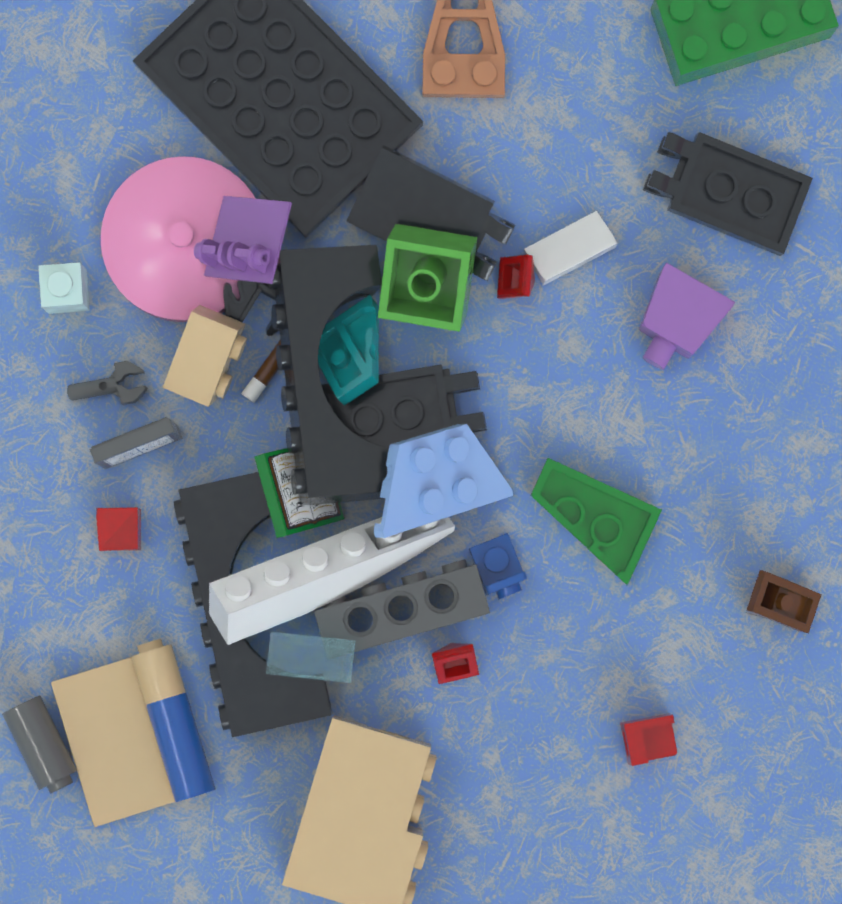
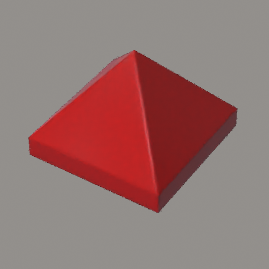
M533 256L500 257L497 298L529 297L535 283Z
M449 643L432 653L438 684L479 675L473 644Z

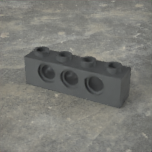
M465 559L441 566L443 571L441 575L427 578L425 571L401 577L403 586L387 590L385 582L361 589L363 595L361 598L346 601L344 596L322 606V609L315 610L314 613L327 659H333L489 614L490 610L477 565L467 567ZM446 585L452 590L453 602L448 608L438 609L430 603L429 592L434 586ZM397 596H405L413 603L412 615L403 621L394 619L389 613V604ZM356 608H366L373 616L372 626L365 632H356L349 625V615Z

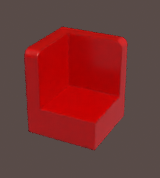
M668 713L620 723L629 765L645 764L649 760L675 756L677 754L672 724L675 723L673 714Z

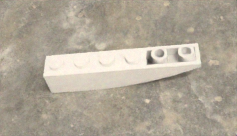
M382 517L209 583V615L227 645L305 615L380 578L454 532L455 525L447 517L386 538H376L374 536L375 523L381 524Z

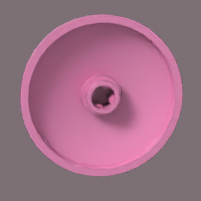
M171 157L142 167L121 184L111 198L104 214L101 227V251L109 276L128 301L156 318L174 322H187L191 311L199 305L218 313L225 312L223 299L225 283H230L234 296L237 299L240 298L237 280L204 276L206 265L194 256V247L198 242H201L203 239L213 240L223 196L256 199L247 185L238 176L222 165L206 159Z

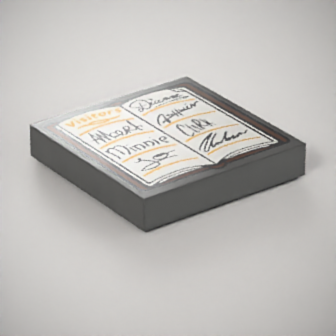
M165 417L94 445L89 450L94 463L104 469H108L183 438L178 425L170 418Z

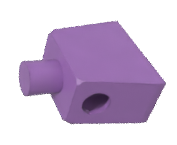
M666 263L659 273L639 327L642 333L653 339L642 358L661 370L665 369L674 352L689 359L731 310L735 302Z

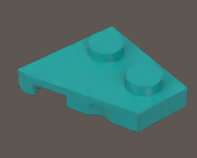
M368 295L327 323L320 339L318 365L337 399L344 406L379 383V306L371 295Z

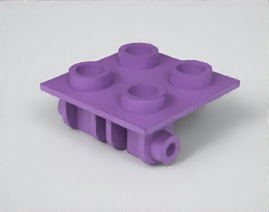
M223 196L213 240L203 239L194 247L195 258L206 265L204 276L272 284L292 203L288 201Z

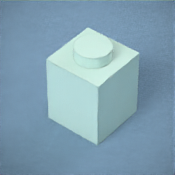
M80 262L38 266L41 307L48 314L90 311L87 269Z

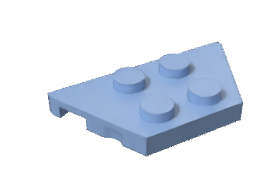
M467 424L452 425L390 444L386 461L387 475L383 480L380 498L385 499L381 524L375 523L374 536L376 538H386L513 496L512 488Z

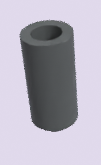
M41 695L4 712L2 715L38 789L47 787L51 794L73 783L70 775L76 772L77 769Z

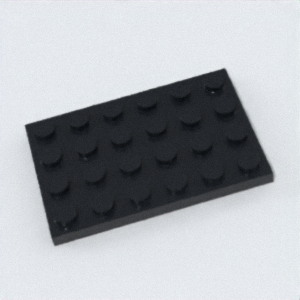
M195 0L133 60L134 65L267 200L288 201L292 203L288 221L305 238L366 181L383 145L397 151L423 126V121L303 0Z

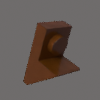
M760 570L746 613L769 619L794 630L809 634L822 594Z

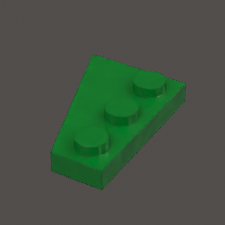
M547 458L530 495L619 579L628 585L662 509L550 458Z

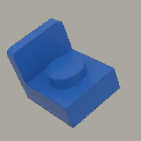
M508 533L469 548L487 595L496 592L498 599L522 590L519 582L526 580L527 576L525 571L522 570Z

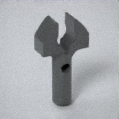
M131 362L114 363L115 371L109 378L70 384L67 388V394L72 401L114 394L120 398L122 405L133 404L145 394L148 388L146 386H139L133 389H126L118 384L123 382L129 375H139L145 372Z

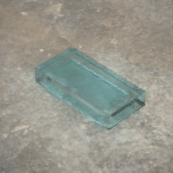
M271 631L266 674L351 683L356 640Z

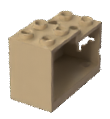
M334 715L329 726L282 885L343 904H412L416 891V882L410 881L413 868L422 870L429 845L428 841L422 840L423 829L408 824L409 821L418 823L424 803V796L418 794L422 780L430 782L437 757L430 754L431 744L386 730L366 726V724Z

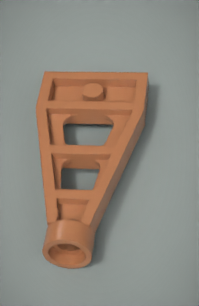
M437 0L423 51V97H505V51L492 0H478V7L476 9H453L451 7V0ZM455 21H473L477 24L483 42V48L480 53L450 54L446 50L445 42L448 30Z

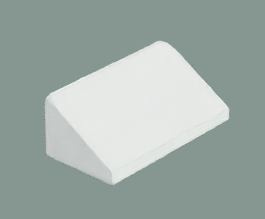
M595 211L528 246L524 251L526 255L533 256L534 270L544 286L616 248L618 243L598 212Z

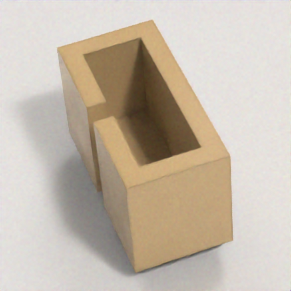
M202 305L192 310L162 388L207 407L216 401L218 397L224 399L233 378L232 375L227 374L231 359L236 361L240 359L247 342V338L241 336L246 324Z

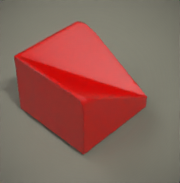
M96 508L99 551L141 550L140 508Z

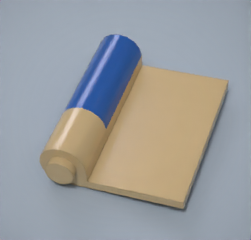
M161 639L138 645L139 654L130 658L51 682L94 827L166 804L186 800L216 789L172 644L163 646Z

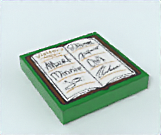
M287 448L254 456L277 538L345 519L340 503L300 506L299 494H294L291 486V471L296 469L294 453H289Z

